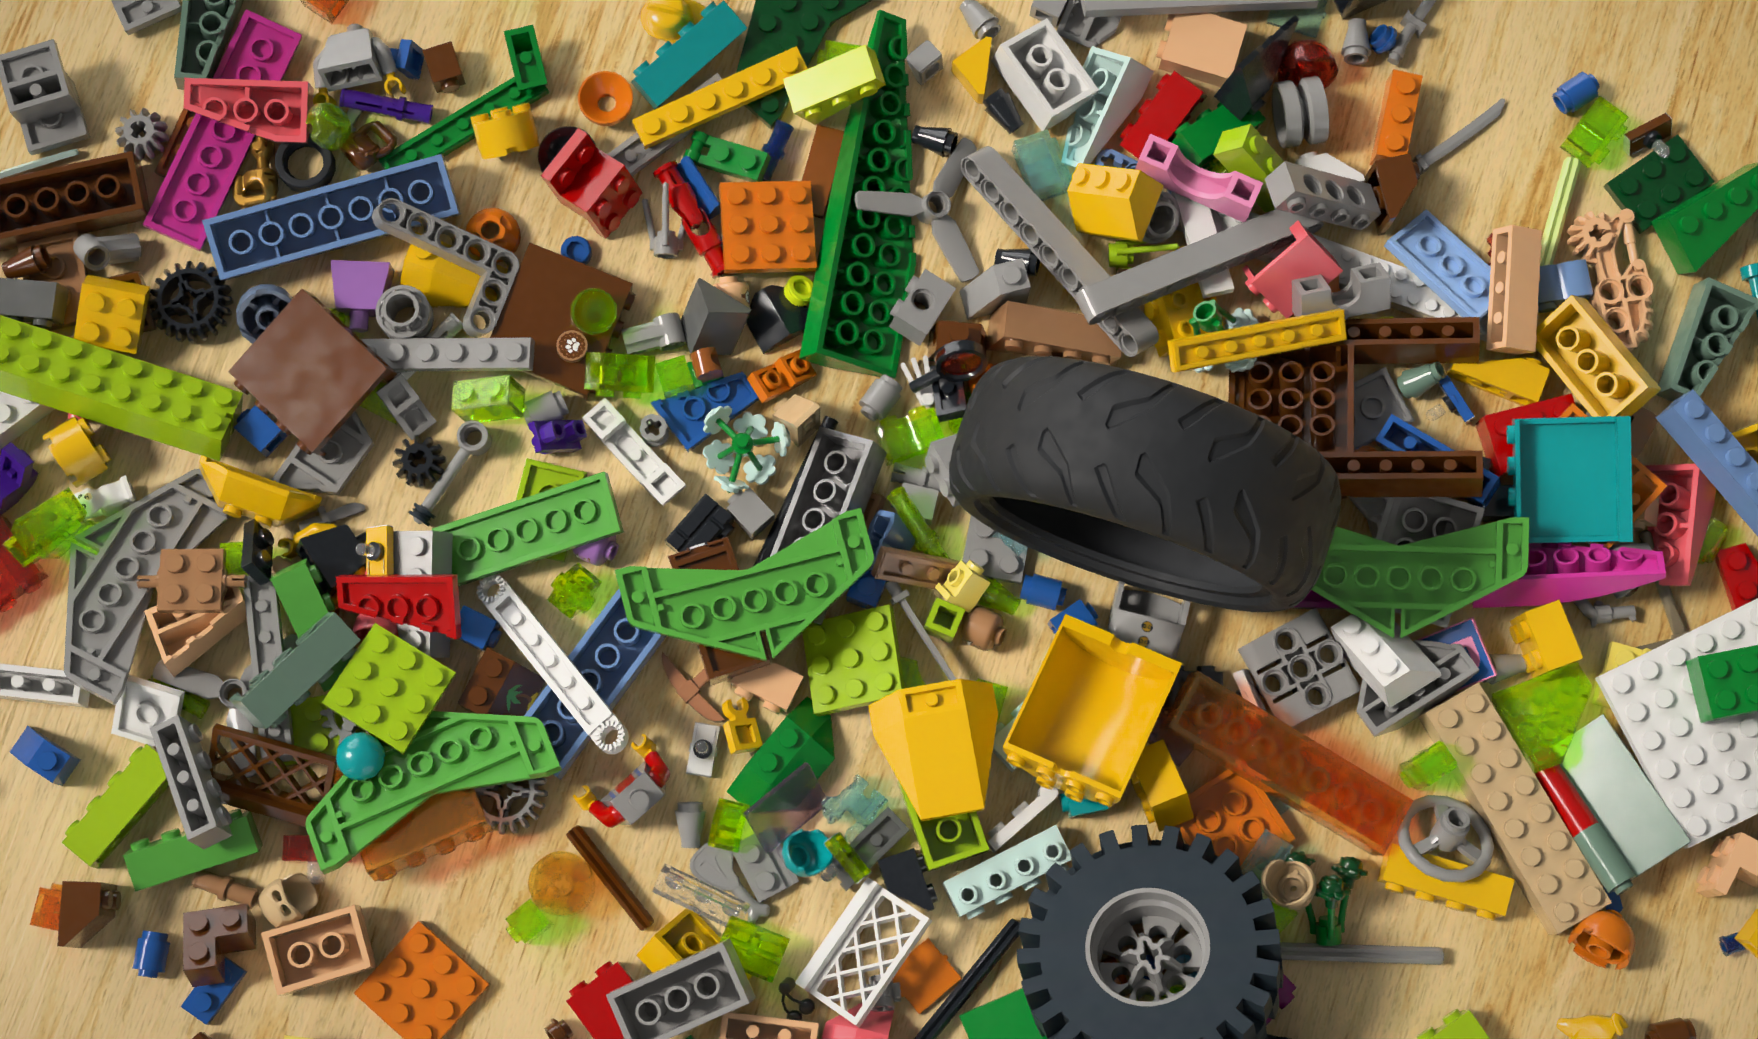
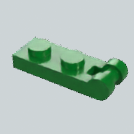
M694 130L691 136V147L686 149L683 157L686 155L690 156L696 166L749 182H762L771 160V156L767 152L712 137L698 130ZM703 147L710 148L707 156L701 155Z

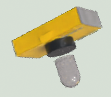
M393 526L367 527L366 543H359L355 549L358 555L366 556L367 575H394Z

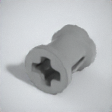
M649 414L641 420L639 430L643 441L647 445L659 447L667 441L669 430L662 416ZM654 425L655 428H659L660 434L655 436L653 433H650L649 427Z

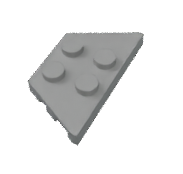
M356 411L323 446L322 449L327 453L324 457L315 453L308 455L296 444L271 480L302 491L339 495L374 446Z

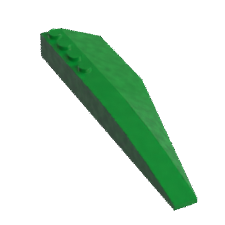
M879 10L877 11L867 46L876 53L886 85L878 89L875 94L851 104L832 183L799 359L824 367L881 377L885 374L895 379L903 335L889 327L894 319L890 312L899 298L905 301L909 295L904 290L914 276L916 269V253L913 252L912 241L915 238V225H912V217L859 210L855 204V194L858 191L910 193V181L913 179L911 130H908L907 117L910 116V103H907L906 87L909 86V76L905 72V59L908 55L906 19Z

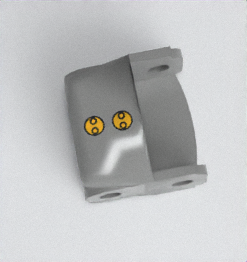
M1119 581L1113 597L1107 632L1114 634L1121 641L1136 643L1176 660L1181 636L1186 625L1190 601L1183 600L1182 604H1179L1157 594L1124 590L1125 582Z

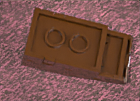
M728 537L707 542V545L701 543L690 547V550L687 548L685 551L668 556L672 569L739 570ZM761 632L760 636L767 662L697 644L710 686L733 679L734 676L770 665V658Z

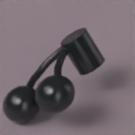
M787 977L778 987L779 992L782 994L781 1002L784 1011L787 1013V1019L801 1021L802 1014L808 1015L814 1011L815 1003L808 998L799 1001L790 996L789 993L796 983L793 978ZM785 995L793 1002L799 1004V1011H788L784 1002Z

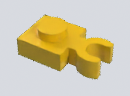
M746 698L738 700L736 702L738 710L733 708L731 699L725 701L722 704V711L730 721H727L723 728L730 754L758 751L763 744L756 718H747L748 701Z

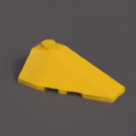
M440 241L444 247H452V245ZM410 244L403 263L400 285H408L420 290L427 298L431 307L455 306L456 308H466L469 306L481 276ZM468 252L471 259L475 261L480 260V257ZM496 264L498 271L507 274V268ZM486 287L485 296L487 299L496 301L497 294L495 290Z

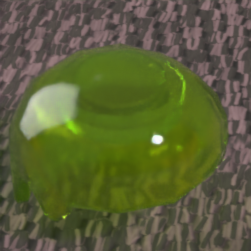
M329 102L317 103L310 108L305 123L311 124L313 127L311 139L323 149L330 151L340 149L347 141L351 132V122L346 112L339 106Z
M588 288L579 292L570 304V317L575 327L583 333L590 335L600 334L608 331L617 318V304L611 294L600 288Z

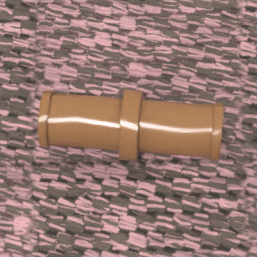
M206 870L196 872L192 882L194 888L215 894L217 899L221 901L228 899L238 904L247 903L250 909L255 906L259 898L260 892L258 889L237 883L231 876L224 878Z

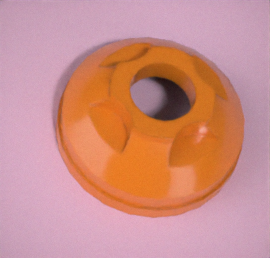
M601 71L592 74L582 83L578 93V103L581 112L592 123L600 126H613L623 121L629 115L633 105V92L630 84L621 75L615 72ZM606 96L612 97L616 101L615 108L608 112L602 111L598 107L600 99Z
M483 209L474 214L466 226L467 232L500 246L513 254L519 247L521 233L518 223L512 215L502 209ZM488 223H495L500 227L499 234L493 239H487L482 235V229ZM468 248L472 254L480 257V253L476 248Z

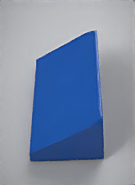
M686 155L679 162L677 170L684 182H688L693 189L698 208H702L711 220L721 213L720 202L690 156Z

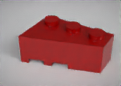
M1175 70L1171 76L1166 73L1156 86L1159 90L1153 100L1150 98L1146 99L1138 110V113L1141 114L1140 118L1134 125L1130 122L1120 135V138L1123 139L1120 146L1138 159L1150 134L1172 142L1175 136L1174 132L1191 118L1190 114L1198 103H1203L1207 97L1202 90Z
M1572 393L1483 416L1476 423L1485 457L1491 458L1490 472L1498 477L1507 472V457L1513 456V445L1507 444L1506 430L1507 425H1512V419L1559 418L1571 403L1575 404Z

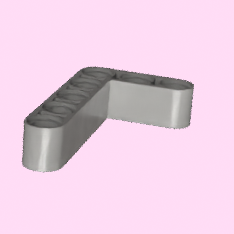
M388 198L382 201L372 214L373 223L377 228L481 276L463 318L462 325L466 334L474 338L482 337L492 331L496 326L519 269V261L516 255L398 199ZM389 208L393 210L396 217L395 221H387L383 217L382 209ZM412 221L422 224L424 228L422 235L413 232L411 229ZM440 234H446L451 238V248L444 247L441 244ZM469 247H474L479 251V261L470 258L468 255ZM497 260H503L507 264V274L498 271L496 267ZM486 287L495 290L497 294L496 301L487 299L485 296ZM474 315H480L484 318L486 323L484 329H479L475 326L473 322Z

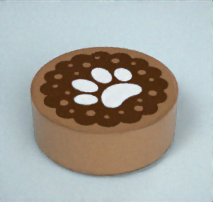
M569 330L562 333L557 340V353L564 361L575 363L585 357L588 344L582 333Z

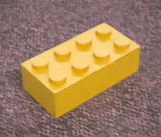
M1571 295L1537 326L1536 349L1592 417L1632 416L1661 390L1586 298Z

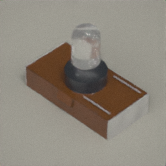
M1664 113L1625 133L1623 151L1630 157L1648 148L1653 149L1662 158L1668 157L1670 149L1662 140L1672 135V118L1667 113Z

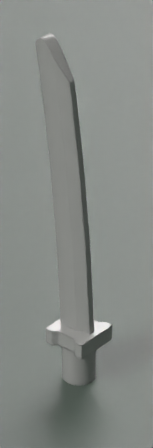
M1501 98L1470 124L1426 154L1421 155L1420 153L1416 155L1412 161L1418 164L1420 175L1425 173L1431 164L1456 149L1500 116L1505 99Z
M889 581L886 583L885 587L892 596V599L889 600L892 606L898 602L900 603L949 681L955 680L956 677L905 598L910 595L907 589L903 591L897 582Z

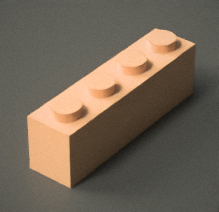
M1517 225L1493 229L1486 350L1512 355L1535 352L1542 230Z

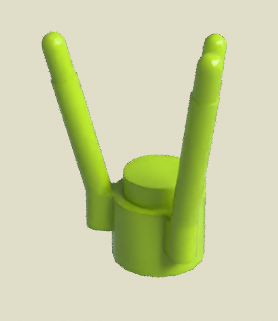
M1131 240L1109 243V267H1116V272L1118 268L1131 269L1132 267L1127 265L1133 264L1134 254L1176 250L1179 248V245L1175 243L1133 247L1147 242Z

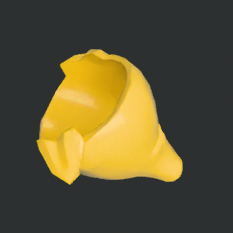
M1617 1013L1612 1014V1017L1586 1015L1579 1018H1560L1556 1024V1027L1570 1039H1617L1618 1035H1623V1029L1629 1027L1623 1016Z

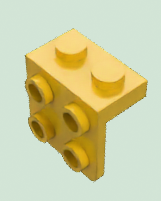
M1199 283L1189 285L1144 304L1145 315L1155 325L1159 333V340L1154 345L1159 358L1169 356L1168 340L1194 336L1193 327L1189 320L1194 318L1193 310L1199 303L1215 299L1217 302L1216 296L1203 299ZM1200 328L1201 334L1211 333V332L1203 331V330Z

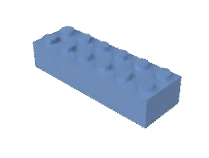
M618 589L568 657L608 707L613 710L667 636L631 626L626 617L620 589ZM547 684L524 716L536 717L544 724L562 767V771L553 775L561 780L589 743L591 737Z

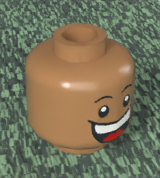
M976 606L970 613L964 612L958 632L961 633L964 643L983 651H989L995 644L998 646L1002 644L1007 629L1003 627L1002 615L982 606Z

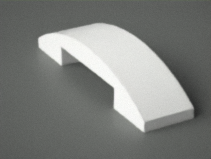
M606 398L582 417L612 454L662 506L666 505L686 487V484L654 453Z

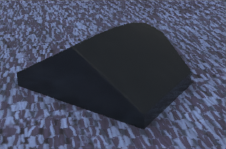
M770 285L755 293L750 303V309L752 310L746 324L763 354L804 333L808 308L807 306H796L790 303L784 295V287Z

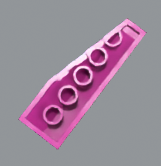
M1572 542L1529 543L1528 569L1525 575L1472 602L1473 608L1546 605L1559 599L1561 603L1636 588L1666 578L1663 552L1620 547L1618 551L1608 550L1604 547V544L1591 543L1590 547L1572 545Z

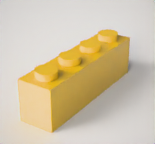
M1394 843L1386 845L1377 879L1378 882L1385 884L1384 889L1403 894L1405 889L1415 892L1416 899L1430 903L1434 902V898L1446 902V908L1464 912L1465 908L1477 911V917L1491 921L1495 920V916H1506L1515 880L1484 870L1479 877L1465 882H1443L1421 872L1409 862L1400 846ZM1428 853L1423 855L1431 864L1444 869L1461 870L1469 867L1468 865Z

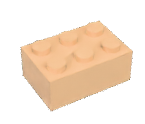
M358 905L348 906L261 933L276 992L280 996H286L377 968L362 909Z

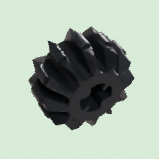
M419 435L414 436V444L412 445L407 439H404L402 442L406 449L396 448L395 454L401 458L393 461L395 468H401L396 473L398 478H406V484L410 487L417 480L418 486L424 488L425 479L427 478L432 484H435L437 481L433 474L442 475L444 469L438 465L446 462V457L439 455L443 450L441 445L433 446V439L431 437H427L422 443ZM423 456L426 463L416 466L413 462L415 458L420 460Z

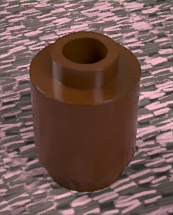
M1679 1017L1649 1024L1648 1031L1645 1032V1039H1696V1032L1689 1019L1683 1020Z

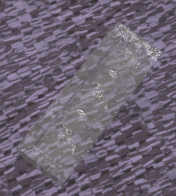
M666 863L661 869L652 891L738 933L751 905Z

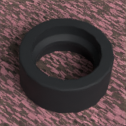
M309 133L307 143H281L275 155V168L284 184L291 190L302 193L327 186L335 174L336 160L328 144L319 136ZM303 147L315 148L323 157L322 170L315 177L308 180L295 178L288 169L290 156L296 150Z

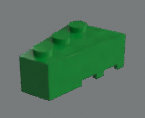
M1219 102L1217 109L1213 111L1210 108L1206 109L1195 119L1196 122L1193 124L1189 122L1182 124L1174 132L1176 137L1171 143L1178 145L1181 153L1190 162L1206 170L1210 167L1209 162L1216 158L1213 154L1223 131L1252 124L1258 130L1266 118L1258 111L1254 116L1248 113L1240 121Z

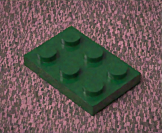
M1677 134L1604 185V188L1621 210L1630 209L1633 211L1634 220L1632 224L1638 233L1641 234L1653 226L1652 220L1705 190L1714 183V180Z

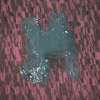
M859 774L854 777V781L843 789L838 796H826L821 801L822 815L827 819V823L833 824L843 817L845 811H848L856 821L845 833V840L847 842H852L857 834H860L872 823L878 811L888 802L875 789L871 793V798H866L863 792L869 783Z

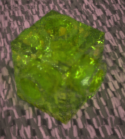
M578 562L566 573L561 572L551 584L553 591L547 600L568 618L572 619L579 612L585 614L594 605L596 599L593 596L602 581Z

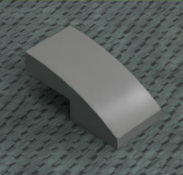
M401 373L376 391L379 398L411 440L414 439L415 435H420L437 422Z

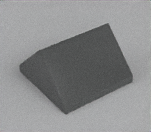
M701 278L697 280L681 318L688 349L691 354L702 348L715 347L717 355H731L752 309Z

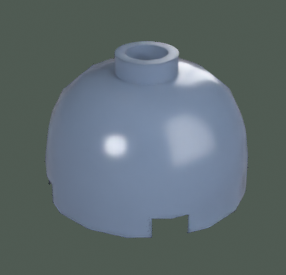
M259 284L248 289L241 296L236 309L237 324L242 336L253 344L293 299L292 295L284 288L274 284Z

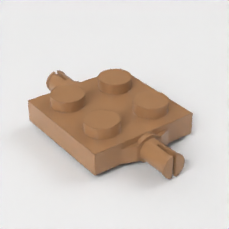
M161 549L160 567L157 575H138L137 587L139 589L156 588L158 593L157 611L159 613H223L224 596L228 587L246 588L247 575H228L226 569L227 552L225 549Z

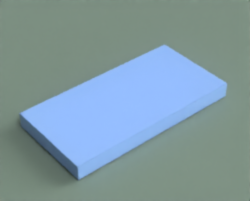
M1427 209L1387 240L1384 247L1461 317H1479L1481 321L1488 315L1491 267Z

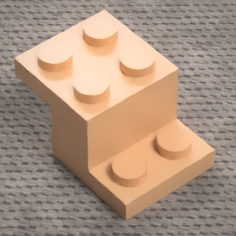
M1742 832L1722 836L1721 839L1717 838L1710 850L1712 858L1708 867L1704 866L1697 877L1696 882L1699 883L1696 892L1706 898L1727 895L1734 878L1754 888L1758 887V840Z

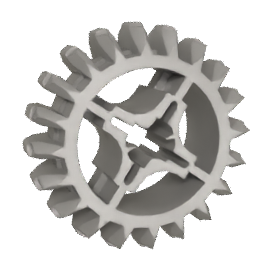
M545 778L528 780L530 788L515 786L513 782L507 783V787L519 793L512 792V795L508 796V799L504 801L501 795L492 792L498 791L499 787L502 788L503 784L462 790L463 793L471 794L472 796L465 798L463 804L465 806L474 804V807L467 814L470 817L480 814L476 820L478 826H482L488 820L486 829L488 832H493L496 824H499L498 831L501 835L506 833L507 825H510L512 833H518L517 822H521L524 828L530 827L529 822L526 820L528 815L535 820L539 818V815L532 811L534 807L545 808V804L537 801L538 796H548L546 790H538V786L545 785L547 780ZM480 795L496 799L497 809L499 810L498 817L489 814L485 810ZM525 797L529 798L521 811L508 817L513 801Z

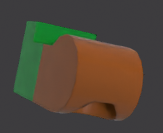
M715 347L702 348L689 355L691 362H688L687 366L695 389L724 378Z

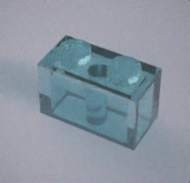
M1048 129L1013 142L1012 152L1022 178L1041 201L1067 193L1069 182L1072 180L1067 165L1061 164L1058 157L1061 154L1056 137L1051 138Z

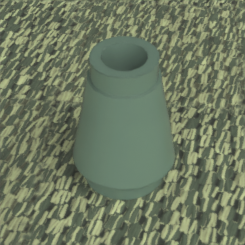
M1434 362L1403 371L1402 375L1397 378V383L1401 393L1406 398H1418L1440 380L1444 379L1446 374L1443 366L1439 362Z

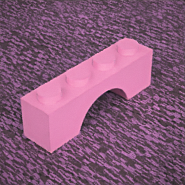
M1152 134L1149 135L1135 170H1141L1163 184V188L1241 222H1246L1263 185L1262 182L1237 171L1215 173L1200 168L1181 153L1178 145Z

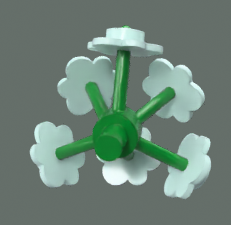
M719 406L707 414L704 420L705 426L703 431L714 435L722 428L733 439L732 446L729 443L722 444L720 440L716 439L711 445L704 447L703 455L708 459L706 462L707 467L710 469L715 468L718 474H726L729 471V467L733 466L730 477L714 476V480L718 481L721 484V488L728 493H739V489H749L745 482L736 479L742 457L748 456L750 461L745 463L743 467L744 472L747 474L746 480L749 483L755 481L758 485H764L768 482L769 477L776 473V468L774 467L776 460L772 455L764 457L761 454L754 455L752 452L753 448L757 445L775 443L776 453H779L781 457L786 456V447H789L791 443L788 429L785 428L783 423L774 422V429L771 432L772 437H766L768 434V429L764 427L766 418L762 414L753 415L751 412H745L742 418H737L733 423L734 430L738 432L736 434L727 425L732 408L730 406H725L724 408Z

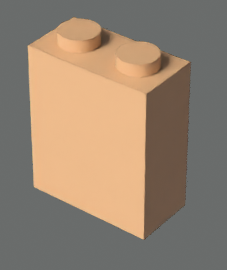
M1210 13L1169 14L1164 30L1169 31L1167 41H1160L1156 57L1161 59L1158 69L1171 73L1175 70L1181 76L1221 87L1234 71L1247 24Z

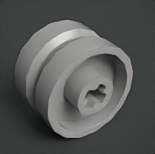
M1318 76L1302 78L1297 87L1291 80L1275 82L1272 88V114L1280 146L1283 149L1298 147L1303 137L1310 145L1325 143L1329 135V112L1321 79Z

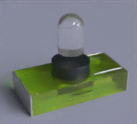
M840 832L824 842L827 849L834 856V863H831L821 872V879L823 881H831L841 871L843 873L847 872L853 881L858 884L872 873Z

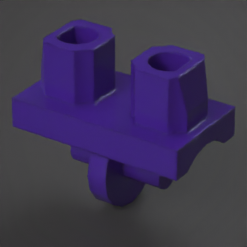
M582 420L532 421L528 424L529 429L534 435L532 444L535 446V453L576 452L582 449L580 440L587 437Z

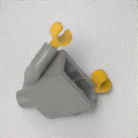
M351 24L347 27L346 32L328 37L324 49L313 61L315 88H318L319 91L313 98V104L322 112L324 111L323 103L325 100L327 108L332 111L335 110L337 105L335 98L328 95V91L383 81V76L387 77L384 89L392 98H394L392 88L395 85H399L403 95L406 93L405 85L395 75L398 71L389 47L380 38L373 37L370 29L363 28L359 24Z

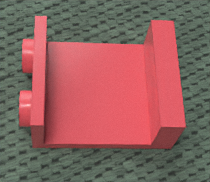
M1299 220L1289 228L1296 241L1257 275L1247 265L1242 268L1248 278L1245 282L1247 287L1256 296L1261 293L1265 297L1263 302L1274 314L1279 311L1285 318H1289L1293 314L1292 280L1321 274L1327 284H1329L1343 272L1334 256Z

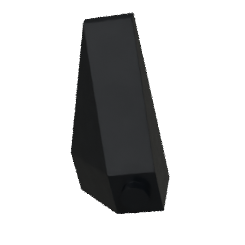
M1296 15L1282 25L1274 35L1268 37L1261 46L1259 45L1235 68L1214 95L1238 120L1241 121L1248 113L1254 116L1266 103L1262 98L1270 90L1299 21Z

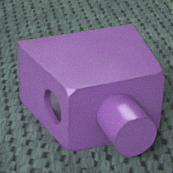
M331 260L336 309L340 315L350 316L349 328L353 332H367L369 317H376L375 311L379 298L385 291L391 288L394 269L390 262Z

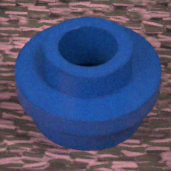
M1385 24L1378 26L1369 38L1372 50L1377 54L1390 51L1396 44L1397 30L1392 26L1387 27Z

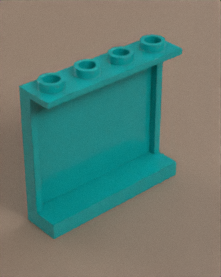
M1631 416L1512 419V425H1507L1506 430L1507 444L1513 445V456L1507 457L1508 475H1513V488H1508V506H1514V517H1529V543L1633 542Z

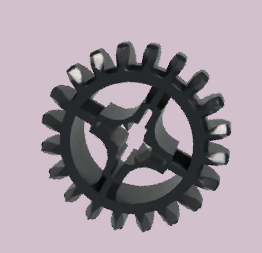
M187 261L185 269L179 263H175L174 268L176 272L174 273L164 269V274L167 278L165 280L156 278L155 282L160 288L150 289V293L156 298L148 301L149 306L155 309L150 315L154 320H158L156 326L160 330L165 329V334L169 338L176 335L178 342H183L187 337L190 343L195 344L197 335L203 341H207V332L209 331L214 335H218L219 332L216 326L218 324L224 327L227 326V322L222 317L223 315H232L231 309L226 306L234 303V299L228 296L232 289L229 285L224 284L226 280H220L217 270L214 267L207 269L203 262H199L195 268L192 261ZM201 281L209 284L212 288L195 290L189 282ZM179 287L178 295L170 300L173 292ZM188 292L191 294L192 297L195 298V299L193 300V306H192L194 312L192 311V309H191L190 307H188V305L190 304V301H189L190 296H189ZM213 304L210 312L204 317L203 313L206 307ZM176 314L179 316L189 315L193 323H179L172 320L171 316Z

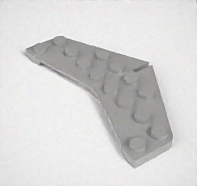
M200 469L191 470L74 536L77 542L97 551V555L71 542L64 673L74 685L113 705H116L124 692L146 617L144 611L149 607L154 588L139 589L137 587L138 575H157L160 567L161 549H195L231 517L223 513V508L218 507Z

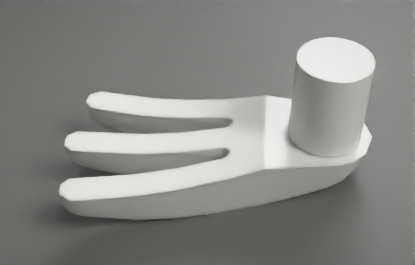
M924 355L923 364L926 374L930 372L928 356ZM913 357L911 362L916 377L919 378L922 375L917 360ZM902 362L900 366L910 383L913 381V378L906 364ZM932 384L915 393L923 407H931L934 404Z

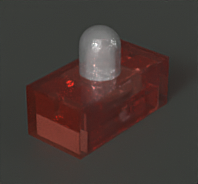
M283 835L282 861L288 863H307L308 880L312 884L322 883L326 878V874L324 875L320 870L309 835Z

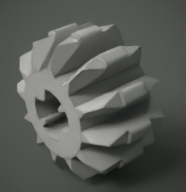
M142 108L138 115L135 110L130 109L131 118L120 117V121L124 126L115 128V132L120 136L116 142L119 147H124V152L133 151L140 161H142L145 154L150 159H154L155 154L153 151L156 149L164 152L161 142L169 141V136L164 133L168 126L164 121H160L161 117L157 112L150 114L148 109ZM143 131L146 135L141 137L139 133Z

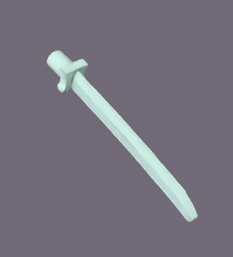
M72 149L0 171V179L78 155L79 151L78 149Z

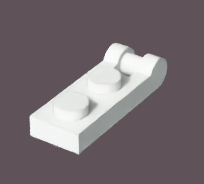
M1041 786L1038 789L1037 798L1030 805L1023 801L1011 812L1015 817L1006 826L1001 821L987 833L991 837L987 841L988 847L995 853L1055 800L1058 795V788L1053 787L1050 790Z

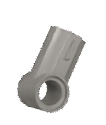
M86 233L79 236L73 245V250L77 257L88 269L93 271L102 270L108 264L138 261L139 257H141V245L139 237L135 233L97 237ZM96 249L93 254L88 255L90 251Z
M663 314L655 317L652 320L653 322L621 329L628 356L656 349L661 351L673 350L684 346L686 339L679 314Z

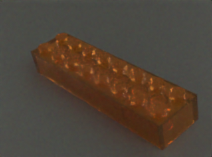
M1199 671L1188 675L1159 727L1372 856L1385 855L1414 801Z

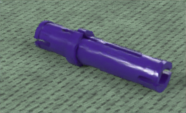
M346 88L342 89L340 94V107L394 116L398 121L409 119L426 124L431 123L433 105L407 101V97L402 96L396 99Z

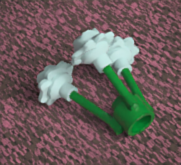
M1215 299L1199 303L1193 310L1194 318L1189 320L1193 327L1194 336L1201 334L1200 328L1206 332H1215L1258 324V319L1253 317L1251 309L1243 310L1238 307L1233 314H1230L1220 307ZM1222 317H1224L1225 321L1228 323L1224 327L1222 326ZM1257 357L1225 363V367L1230 369L1231 372H1244L1254 366ZM1213 366L1197 368L1194 370L1196 373H1200L1205 370L1210 371L1213 369Z

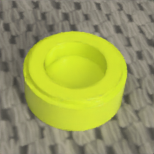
M794 275L784 286V295L793 305L806 306L810 303L813 282L806 276Z

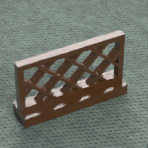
M217 723L212 730L209 757L212 762L210 772L212 778L218 782L221 788L222 795L219 796L221 803L306 827L305 823L308 815L320 801L310 799L305 791L316 787L322 797H325L334 785L337 767L336 757ZM220 737L231 738L237 748L227 752L220 742ZM253 745L260 746L268 756L258 761L249 747ZM240 752L250 763L249 766L240 769L232 759V756ZM283 754L291 755L298 765L288 769L279 756ZM271 760L280 771V774L273 778H270L262 765ZM224 761L233 774L228 776L215 772L216 765ZM315 762L327 765V774L318 778L310 765ZM301 769L311 781L302 787L292 775ZM255 770L263 783L256 784L250 782L244 774ZM285 778L294 791L290 793L281 791L275 783Z

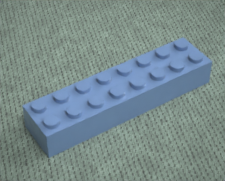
M439 154L202 220L219 279L229 280L390 235L377 228L372 220L374 209L388 198L398 199L441 220L461 215L444 156ZM383 208V217L387 221H395L396 217L393 210ZM417 221L411 222V229L422 226Z

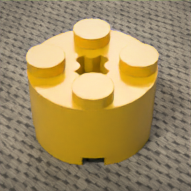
M530 103L513 106L512 112L508 107L491 110V117L488 116V113L470 117L482 159L506 156L508 153L521 152L540 145Z
M74 416L42 435L44 441L52 440L53 444L48 446L49 450L66 476H75L77 478L72 484L78 488L108 470L109 466L107 463L112 461V458L103 445H95L91 438L95 432L85 418L78 420Z

